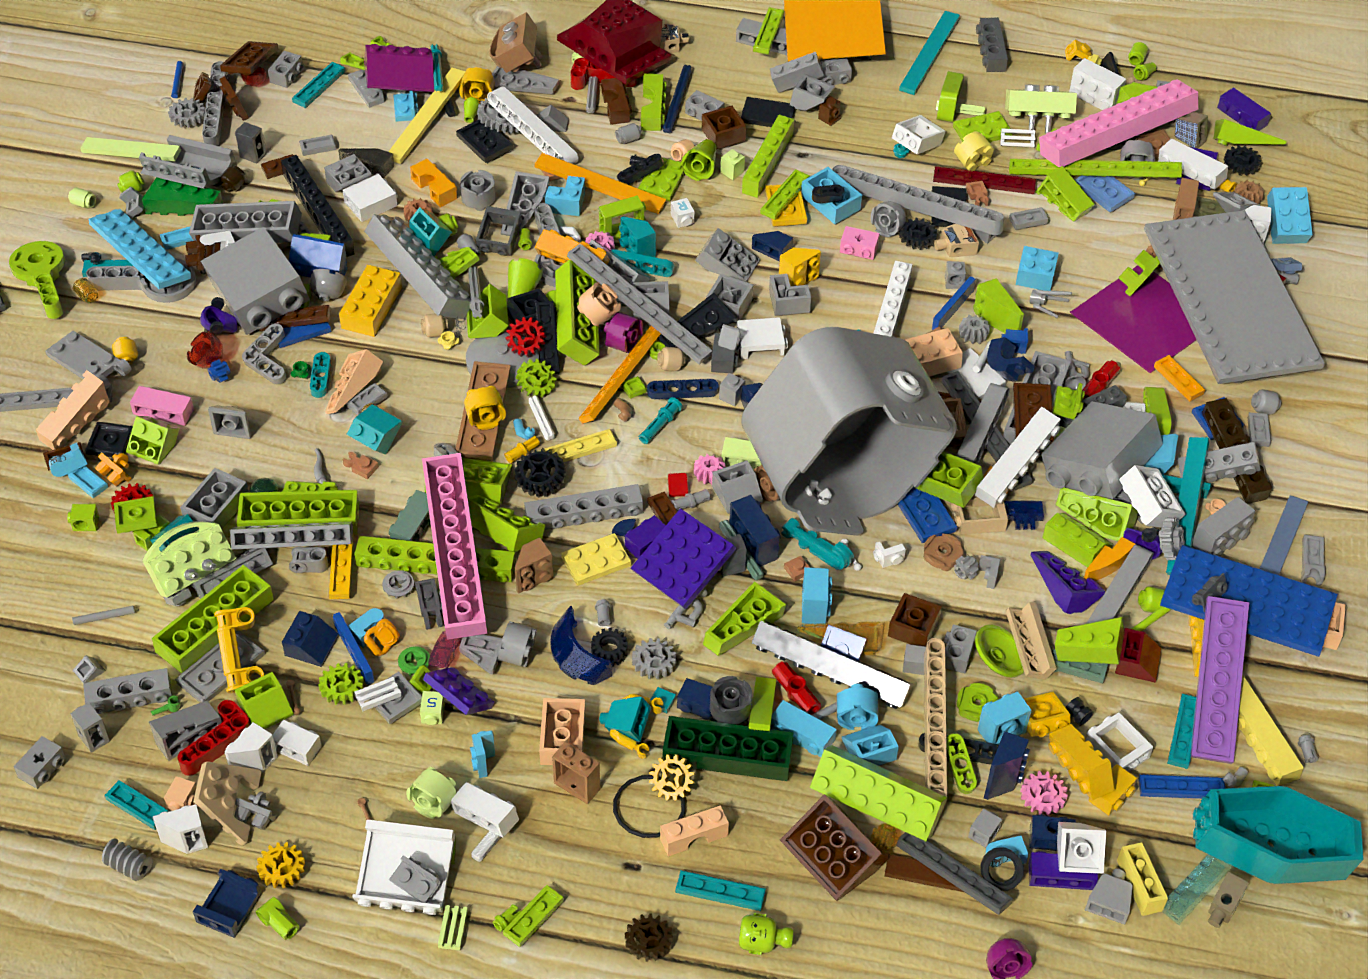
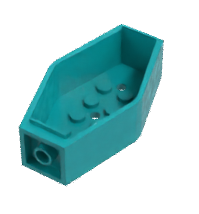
M1288 787L1210 789L1208 794L1202 798L1199 806L1195 807L1193 811V820H1195L1193 839H1195L1196 849L1268 883L1285 884L1346 880L1364 860L1361 821ZM1267 842L1272 843L1274 847L1269 846ZM1309 850L1312 851L1315 854V856H1312L1309 853Z

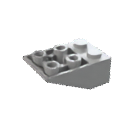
M719 228L709 237L695 259L697 263L710 272L719 275L723 274L747 282L760 260Z

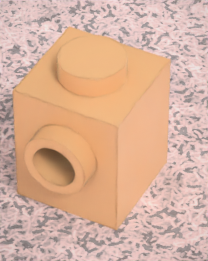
M176 776L164 796L167 808L170 811H174L187 805H195L193 801L196 783Z

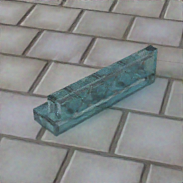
M1208 854L1169 895L1162 913L1180 925L1224 878L1232 866Z

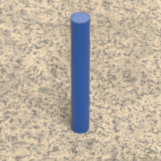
M178 61L176 64L171 93L172 98L178 97L183 69L182 61Z

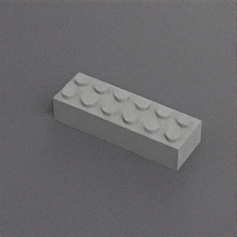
M295 201L196 205L189 234L194 240L195 235L203 236L230 231L236 242L264 227L275 243L292 242L293 234L298 233L302 213Z
M1035 351L1031 361L1035 368L1032 373H1026L1023 383L1050 384L1053 412L1057 386L1064 387L1071 361ZM1014 406L1003 435L1009 445L1015 440Z

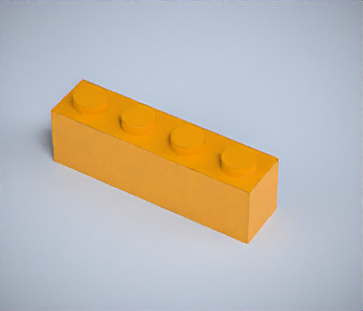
M544 229L535 245L539 255L563 264L569 260L567 257L568 252L578 244H582L606 265L610 260L604 249L599 247L595 249L583 241L579 243L574 238L561 236L554 230L548 231Z

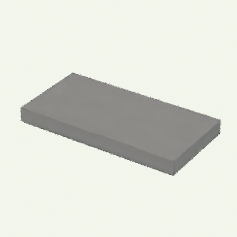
M236 631L241 668L251 667L265 655V652L243 633ZM219 643L175 679L181 688L200 703L204 701L209 702L228 686L226 676H224Z

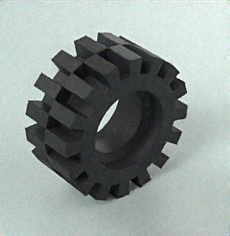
M605 628L601 629L602 633L596 632V636L593 635L591 641V654L594 661L597 660L599 665L603 662L605 667H607V664H610L611 667H614V663L617 665L621 664L620 660L624 661L625 656L627 657L628 642L626 636L624 637V633L622 631L619 633L618 629H615L613 632L612 628H608V631ZM614 644L617 646V649L606 651L602 649V646Z

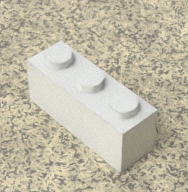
M466 782L451 800L452 807L457 815L502 838L519 821L514 804L499 799L493 793L489 794L483 791L477 785L473 786Z

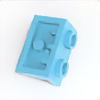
M410 91L408 94L393 95L396 122L413 120L415 113H418V104L414 103L417 102L416 92Z

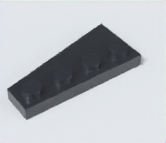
M713 293L677 322L699 339L722 328L723 324L729 325L737 320L716 294ZM659 335L658 340L665 347L678 348L665 336Z

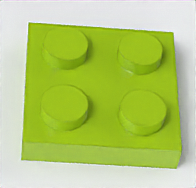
M153 496L114 503L117 534L157 527Z

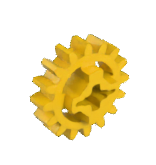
M666 755V760L659 758L660 764L652 765L655 768V772H649L650 775L654 776V779L649 780V783L655 784L652 791L659 790L658 797H662L665 794V800L667 801L671 799V796H673L674 801L678 800V795L685 798V791H692L689 785L695 784V781L691 780V776L696 774L689 771L692 768V764L685 765L686 758L679 761V755H675L673 759L671 755ZM675 763L681 767L673 769L669 764ZM662 770V772H663V774H662V779L659 780V774H660V771ZM670 773L676 774L675 782L668 780ZM685 775V776H686V779H685V783H684V785H683V784H682V779H683V776ZM671 786L676 792H669L664 788Z
M277 842L275 848L271 845L268 846V852L261 851L262 857L257 858L258 865L256 868L260 880H264L265 885L268 886L272 883L273 888L276 889L278 884H281L282 888H285L288 882L290 885H294V878L297 880L301 879L300 873L305 871L303 866L305 865L302 851H297L296 845L289 848L288 842L284 846H280V843Z

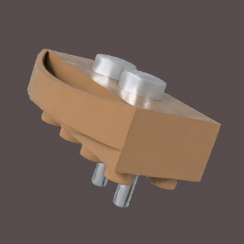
M527 12L500 26L491 42L489 56L506 73L518 71L520 65L524 63L529 65L534 62L537 68L542 65L539 60L543 56L535 46L537 26Z

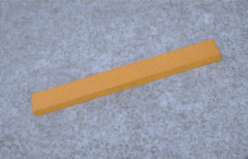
M541 153L535 162V168L567 179L568 176L585 178V187L619 200L638 195L641 202L645 203L646 210L656 214H660L666 204V199L545 153Z
M650 326L579 416L582 424L593 421L659 337L661 333L654 327Z

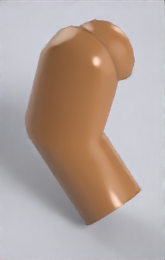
M617 398L613 405L621 411L618 417L625 422L631 417L632 410L627 403Z

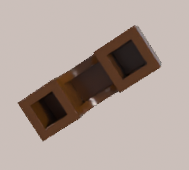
M617 78L601 80V93L604 103H607V115L610 125L629 123L632 107L628 105V94L625 95L626 85L622 84Z

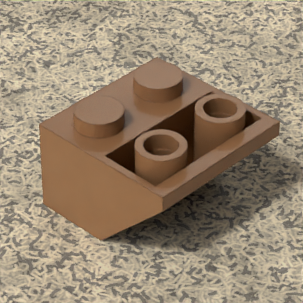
M541 538L522 546L515 565L516 591L518 594L553 578L552 553Z

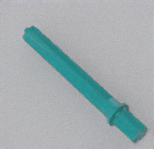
M432 44L430 47L433 56L434 90L436 92L443 91L442 52L439 50L438 44L435 46Z

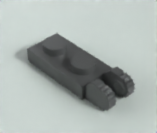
M435 578L416 581L415 587L426 630L430 629L431 623L428 616L436 615L438 627H443Z

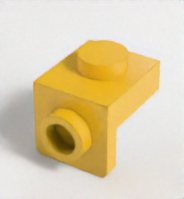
M1076 39L1065 49L1068 61L1075 55L1082 59H1088L1089 56H1092L1090 46Z

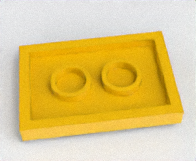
M781 185L765 186L767 201ZM801 191L776 220L771 219L772 226L807 224Z

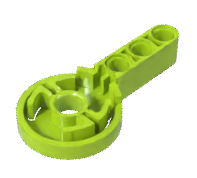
M30 242L17 248L9 258L11 272L17 279L26 281L27 286L37 287L48 318H59L62 316L63 310L53 282L60 277L58 272L61 271L65 264L63 251L60 246L53 242Z

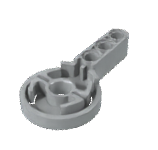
M546 203L537 204L535 206V222L540 236L544 229L548 231L554 230L560 234L550 206ZM537 254L535 262L540 270L541 268L543 269V276L540 281L549 286L556 287L555 270L562 265H557L560 262Z
M181 259L176 260L191 273V279L162 289H158L134 266L91 267L86 272L89 286L92 290H142L150 299L162 303L179 301L187 297L196 286V276L193 267H187L186 262Z

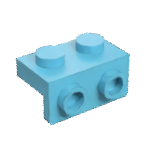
M481 731L472 735L473 747H470L473 771H478L479 778L488 777L486 758L495 756L493 731Z

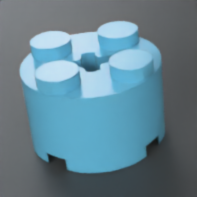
M853 684L851 688L837 693V719L841 727L848 730H854V727H861V730L874 727L878 723L877 692L863 688L862 684Z

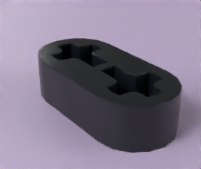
M841 185L818 186L812 190V200L815 203L838 202L844 198V188Z

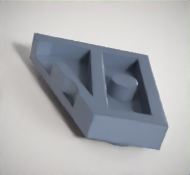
M1292 257L1271 258L1275 269L1285 271L1286 274H1294L1296 271L1302 270V263Z

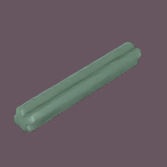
M728 520L719 523V528L725 537L730 538V536L738 535ZM746 547L745 567L754 580L758 581L763 578L764 572Z

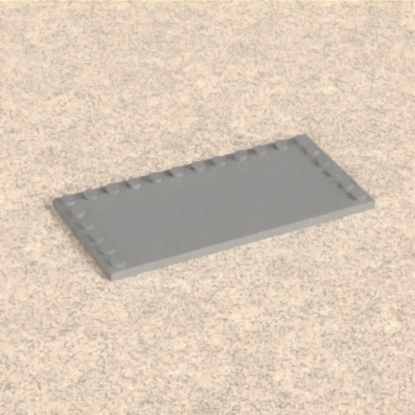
M1245 210L1145 224V233L1218 384L1316 370L1324 367L1325 363Z

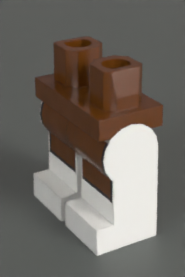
M225 231L203 236L195 235L194 241L186 242V251L190 254L185 255L187 267L197 266L198 271L204 270L201 260L235 242L231 232Z

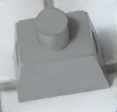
M1114 869L1112 876L1102 874L1088 898L1085 911L1125 925L1130 912L1132 884L1124 880L1126 873L1121 869Z

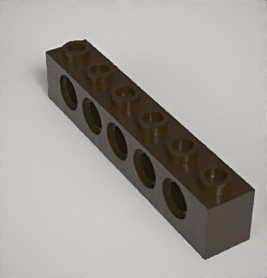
M1227 398L1206 402L1202 415L1219 449L1249 443V438L1244 434L1241 422L1237 419L1234 408ZM1260 465V471H1256L1253 474H1240L1234 477L1236 485L1247 504L1267 500L1272 491L1271 482L1267 480L1262 465Z

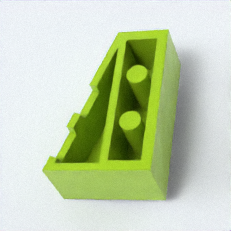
M1122 617L1059 629L1055 641L1057 660L1119 664L1124 638Z

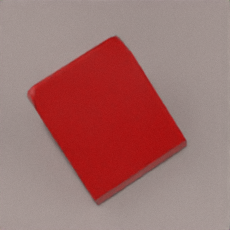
M687 473L668 474L669 497H682L688 493Z

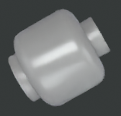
M1261 389L1253 394L1251 405L1257 413L1272 415L1280 408L1281 400L1276 392Z

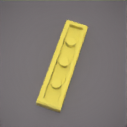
M607 429L545 448V452L551 449L552 453L557 452L559 457L563 459V462H567L616 447L617 441L611 429Z

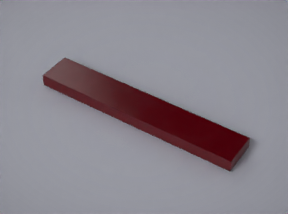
M935 166L933 182L966 186V183L983 181L986 189L1026 194L1035 193V178Z

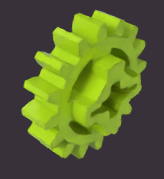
M531 359L527 363L523 362L516 375V379L519 380L517 386H522L521 392L526 390L527 396L530 394L538 396L539 394L541 398L545 394L549 395L555 387L554 383L556 381V378L553 377L555 371H550L551 365L546 367L545 361L539 363L538 359L535 362Z
M337 663L336 668L330 665L329 671L323 670V677H319L320 684L318 685L322 697H326L327 702L334 700L335 705L339 701H342L343 705H346V700L354 702L355 691L363 689L364 680L363 676H361V671H356L354 665L348 668V663H345L343 667H340V664Z

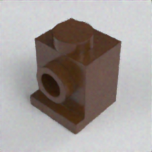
M829 96L823 103L819 104V120L832 126L842 118L840 115V101Z

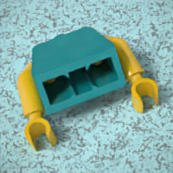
M630 694L620 700H614L611 703L609 712H602L600 714L599 721L602 725H605V728L610 732V736L618 744L631 751L633 749L636 750L638 757L645 759L646 755L641 753L640 750L645 749L649 751L648 745L645 743L638 745L636 742L641 741L650 710L655 714H660L662 708L655 705L663 706V701L661 698L650 700L649 697Z

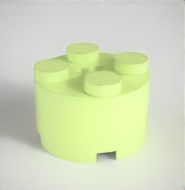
M428 767L407 789L406 795L409 802L412 799L416 804L414 808L420 814L434 819L435 816L439 818L451 805V800L456 794L454 788L456 783L452 778L445 777L437 772L435 768Z

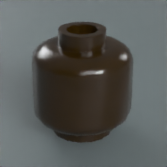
M237 166L228 167L220 176L221 187L228 192L230 190L238 191L246 181L244 171Z

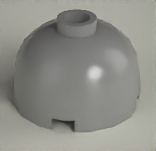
M886 201L880 203L871 212V223L875 225V231L884 237H890L900 232L906 221L903 208L895 202Z
M315 269L310 279L311 290L322 301L336 299L345 290L347 282L345 276L338 272H335V275L331 274L328 269Z

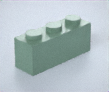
M416 490L413 496L408 498L406 507L399 512L397 521L389 528L390 539L419 541L430 523L427 493Z

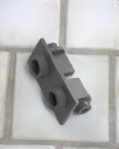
M1222 573L1219 577H1210L1202 586L1203 590L1200 589L1192 596V603L1194 605H1202L1205 612L1206 598L1208 596L1220 598L1226 592L1225 574Z

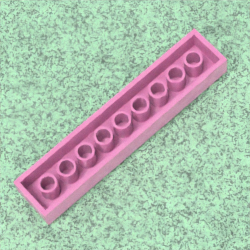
M1178 79L1163 86H1158L1156 89L1144 92L1139 96L1132 97L1127 101L1103 109L1101 112L1089 115L1084 119L1077 120L1072 124L1039 137L1040 155L1057 167L1066 166L1198 110V91Z
M461 453L422 458L447 640L488 634Z

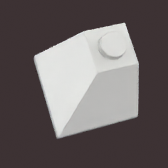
M1058 822L1057 850L1059 871L1104 873L1106 830L1082 823Z

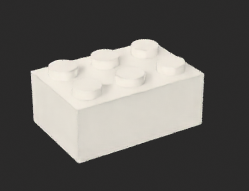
M1084 58L1074 67L1069 92L1077 93V98L1103 110L1117 104L1120 87L1125 85L1126 78Z
M1134 465L1119 479L1123 485L1124 492L1128 494L1132 501V506L1137 509L1141 516V521L1146 526L1163 527L1165 518L1176 517L1177 520H1180L1186 515L1159 469Z

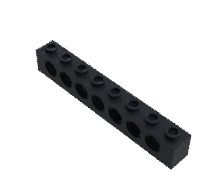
M294 155L282 159L283 176L320 233L330 235L333 242L344 243L346 258L355 255L353 239L298 156Z

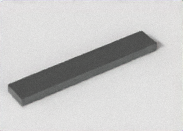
M907 832L896 839L895 845L996 914L1000 915L1012 904V897L930 842L917 838Z

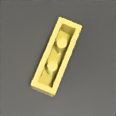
M1143 843L1123 846L1118 855L1117 862L1120 869L1126 873L1125 880L1132 884V895L1141 915L1145 916L1162 912L1168 897Z

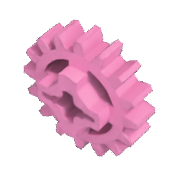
M1038 771L1037 776L1031 773L1029 779H1024L1020 792H1022L1021 800H1025L1024 806H1031V812L1038 810L1039 815L1046 812L1050 816L1052 810L1058 813L1059 808L1063 809L1068 795L1066 794L1067 787H1062L1064 781H1057L1056 774L1050 777L1048 771L1045 775Z

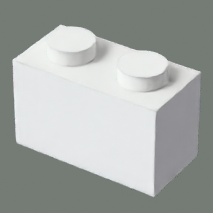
M283 720L273 734L276 752L309 766L322 747L320 737L316 732L305 730L295 722L290 723Z

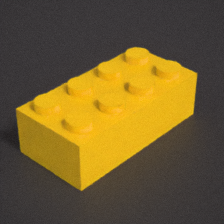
M367 265L339 313L341 329L375 337L402 289L401 273Z

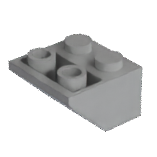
M355 154L324 167L326 182L335 192L372 176L371 172Z
M668 281L632 282L633 287L669 315ZM633 311V317L638 318L643 323H647Z
M748 460L712 472V487L728 514L730 513L731 502L748 495H752L755 501L757 500L759 503L763 502L756 474Z

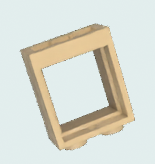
M974 494L965 507L990 505ZM1004 501L1002 504L998 503L995 508L992 507L994 518L964 520L963 507L951 503V511L955 512L954 522L959 528L960 535L1006 531L1008 517Z

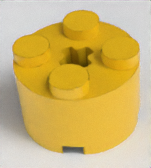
M479 67L468 68L462 77L459 89L461 98L466 100L469 97H473L479 101V104H481V101H485L488 93L492 92L495 86L492 72L489 69Z
M495 386L482 387L476 390L471 389L467 392L464 406L470 425L477 426L480 430H488L498 426V422L501 419H505V407L501 395Z

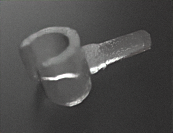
M458 317L455 318L456 338H459L461 331L466 329V318L463 321H459Z

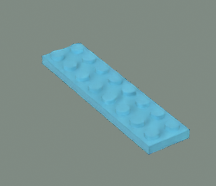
M115 209L111 212L89 218V225L158 289L191 279V273L121 209Z

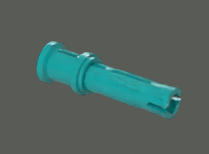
M674 397L669 398L666 406L659 409L657 417L638 436L640 437L639 440L644 444H648L664 424L671 422L673 416L682 410L681 402Z

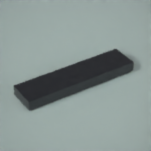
M535 302L536 319L540 326H543V333L546 334V337L542 338L545 344H540L542 349L541 351L539 350L540 363L545 361V366L551 365L550 371H555V374L560 373L554 302Z

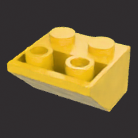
M793 247L780 255L779 274H788L790 286L805 285L810 281H814L819 277L821 251L818 249Z

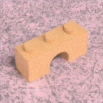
M720 805L661 825L660 840L667 855L671 856L688 850V845L696 838L706 837L709 843L727 837L729 822Z

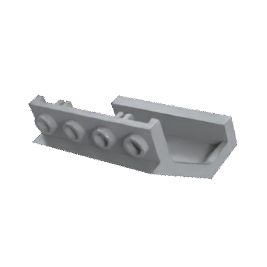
M173 135L168 136L167 142L169 145H178L181 148L176 161L161 160V157L155 155L153 158L146 157L143 152L139 156L143 167L141 174L203 189L221 182L220 176L228 167H232L235 161L232 149Z

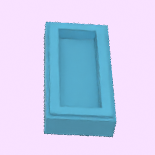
M190 227L160 234L164 249L176 248L186 245V242L194 241L189 234Z
M83 466L68 474L69 479L92 498H95L108 488V484L87 466Z

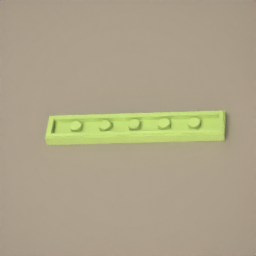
M87 137L80 148L82 153L139 158L141 152H143L146 157L153 158L155 155L161 157V160L176 161L181 152V148L178 145Z

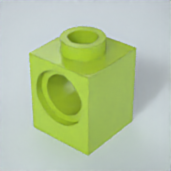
M72 504L67 520L68 523H71L73 531H97L99 513L96 504Z

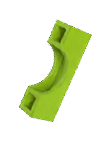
M644 74L643 97L651 100L652 103L641 107V130L661 131V124H664L665 114L662 113H665V103L662 102H666V92L663 91H666L667 81H663V74Z

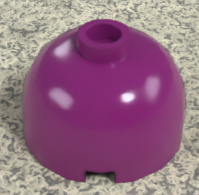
M1004 938L991 945L987 953L986 963L993 979H1006L1014 976L1016 979H1021L1032 968V957L1028 948L1021 941L1014 938Z

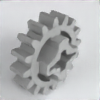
M184 98V101L179 99L178 103L173 102V106H169L170 111H168L171 123L174 122L175 126L180 124L181 128L184 125L187 128L190 125L196 126V122L201 123V119H204L205 116L203 103H200L199 100L194 101L193 98L190 100Z
M1176 517L1165 518L1163 527L1159 531L1160 549L1164 553L1166 560H1176L1179 550L1185 544L1184 530L1179 525V520Z
M649 638L648 643L644 640L641 641V646L636 645L635 651L632 652V665L635 666V671H640L641 677L647 674L648 679L655 676L658 680L661 674L667 677V671L672 673L673 667L676 665V652H673V646L667 647V641L660 643V638L656 642H653L652 638Z

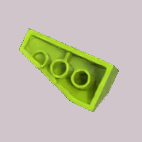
M1226 119L1216 120L1213 139L1218 140L1217 143L1227 146V144L1282 145L1287 142Z
M1064 487L1060 488L1056 506L1102 537L1114 541H1119L1123 537L1126 528L1133 529L1138 515L1137 509L1131 504L1096 495L1089 496L1083 492Z

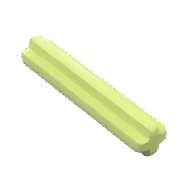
M939 100L936 104V110H938ZM956 104L955 113L975 116L984 115L985 107Z

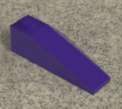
M1031 552L1030 555L1055 603L1063 612L1067 614L1082 613L1105 594V591L1091 578L1084 579L1079 575L1080 571L1067 568L1064 561L1050 552Z

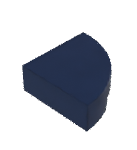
M625 519L618 522L613 527L612 534L615 533L618 536L625 537L629 530L635 528L636 519Z

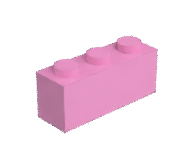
M139 386L130 401L134 415L150 416L157 420L183 426L187 424L194 411L191 397L168 391H160L150 387Z

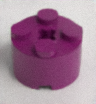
M617 312L604 327V332H606L605 345L625 353H630L637 344L639 335L642 336L643 322L638 318Z

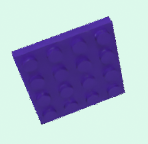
M680 508L633 564L631 570L686 610L737 548Z

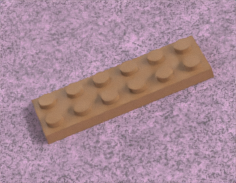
M474 361L468 391L495 386L504 404L511 365ZM464 406L455 450L461 453L462 458L493 461L500 421L498 422L499 425L492 429L480 430L477 426L470 425Z

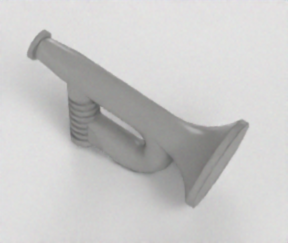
M1066 351V360L1071 361L1069 378L1064 382V387L1076 390L1078 384L1082 383L1083 389L1086 386L1085 380L1089 377V363L1073 359L1072 352ZM1075 367L1081 368V373L1076 372Z
M705 587L698 594L697 597L707 596V590L705 589ZM696 598L690 605L694 606V610L689 617L681 615L685 609L679 605L667 622L664 623V626L670 629L677 621L694 627L696 619L702 612L701 602Z

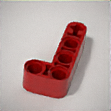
M585 58L576 59L570 73L571 88L575 90L583 89L591 76H596L598 83H601L603 79L615 78ZM636 80L628 83L626 87L635 86Z
M224 700L220 702L218 713L222 723L179 752L177 759L181 772L184 775L192 776L201 770L203 763L213 762L224 755L227 746L234 742L245 728L250 726L248 716L234 701Z

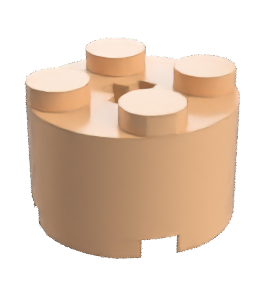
M596 282L580 296L577 308L580 313L585 314L594 326H598L614 316L620 310L621 304L617 303L616 299L618 296L607 284L603 283L600 285L599 282Z

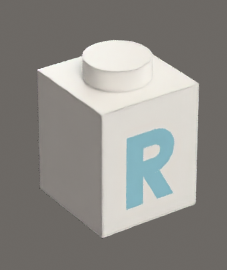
M687 198L671 202V216L678 228L694 224V210Z

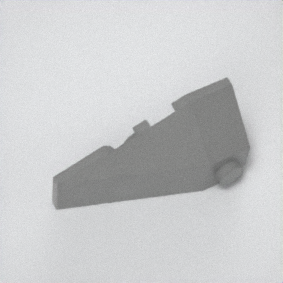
M515 172L507 209L521 212L522 223L519 231L525 227L535 211V206L545 196L549 176ZM503 224L501 235L510 236L513 226Z
M591 239L589 245L595 249L597 247L604 249L610 259L607 265L632 285V282L649 281L650 277ZM618 298L616 299L618 303L624 305V303L621 300H619Z

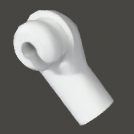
M561 226L559 228L561 235L570 236L580 243L581 236L574 227Z

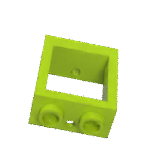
M637 195L599 206V232L602 230L604 233L609 232L614 240H618L621 238L619 230L621 222L612 225V218L634 212V219L646 221L644 212H646L645 203L641 202Z

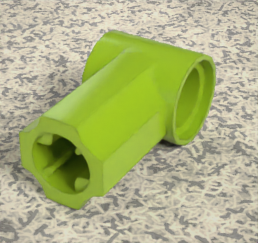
M275 897L269 899L255 911L260 921L266 926L270 925L284 940L293 938L299 930V924L285 912V908Z

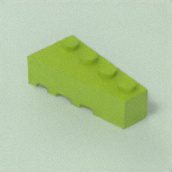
M754 581L706 631L703 645L717 656H720L754 635L760 621L765 620L774 623L782 618L786 604Z

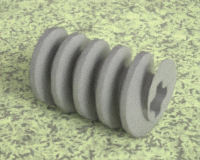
M116 838L111 839L107 843L102 854L103 864L110 866L114 870L116 869L117 872L123 873L127 877H131L134 881L141 880L149 872L153 864L151 857L146 858V854H139L138 850H132V847L129 845L125 847V843H118Z

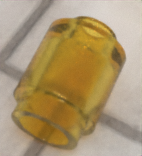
M80 278L75 281L73 291L82 301L93 303L97 300V289L88 279Z

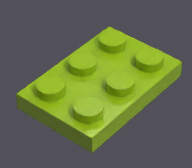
M999 111L953 121V128L962 142L966 135L976 131L980 134L982 133L988 142L1001 140V129H1010ZM1005 133V136H1012V133Z
M662 157L664 165L644 176L638 189L662 197L670 202L684 175V168L681 162Z

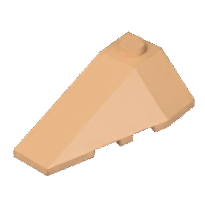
M367 349L349 354L339 372L342 377L335 383L334 387L337 390L331 395L325 413L332 414L340 410L374 377L378 376L381 372L380 367L383 361Z

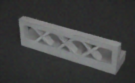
M251 548L235 556L236 559L193 582L190 586L195 588L201 599L242 565L257 573L273 564L266 549Z

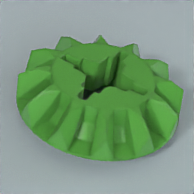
M421 647L406 648L398 657V666L402 672H406L409 675L415 674L419 666H430V655ZM412 657L417 661L416 666L412 663Z

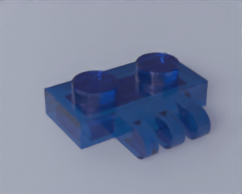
M1004 501L1008 521H1014L1015 530H1020V524H1022L1023 530L1028 529V524H1030L1031 530H1035V521H1043L1044 519L1042 501Z

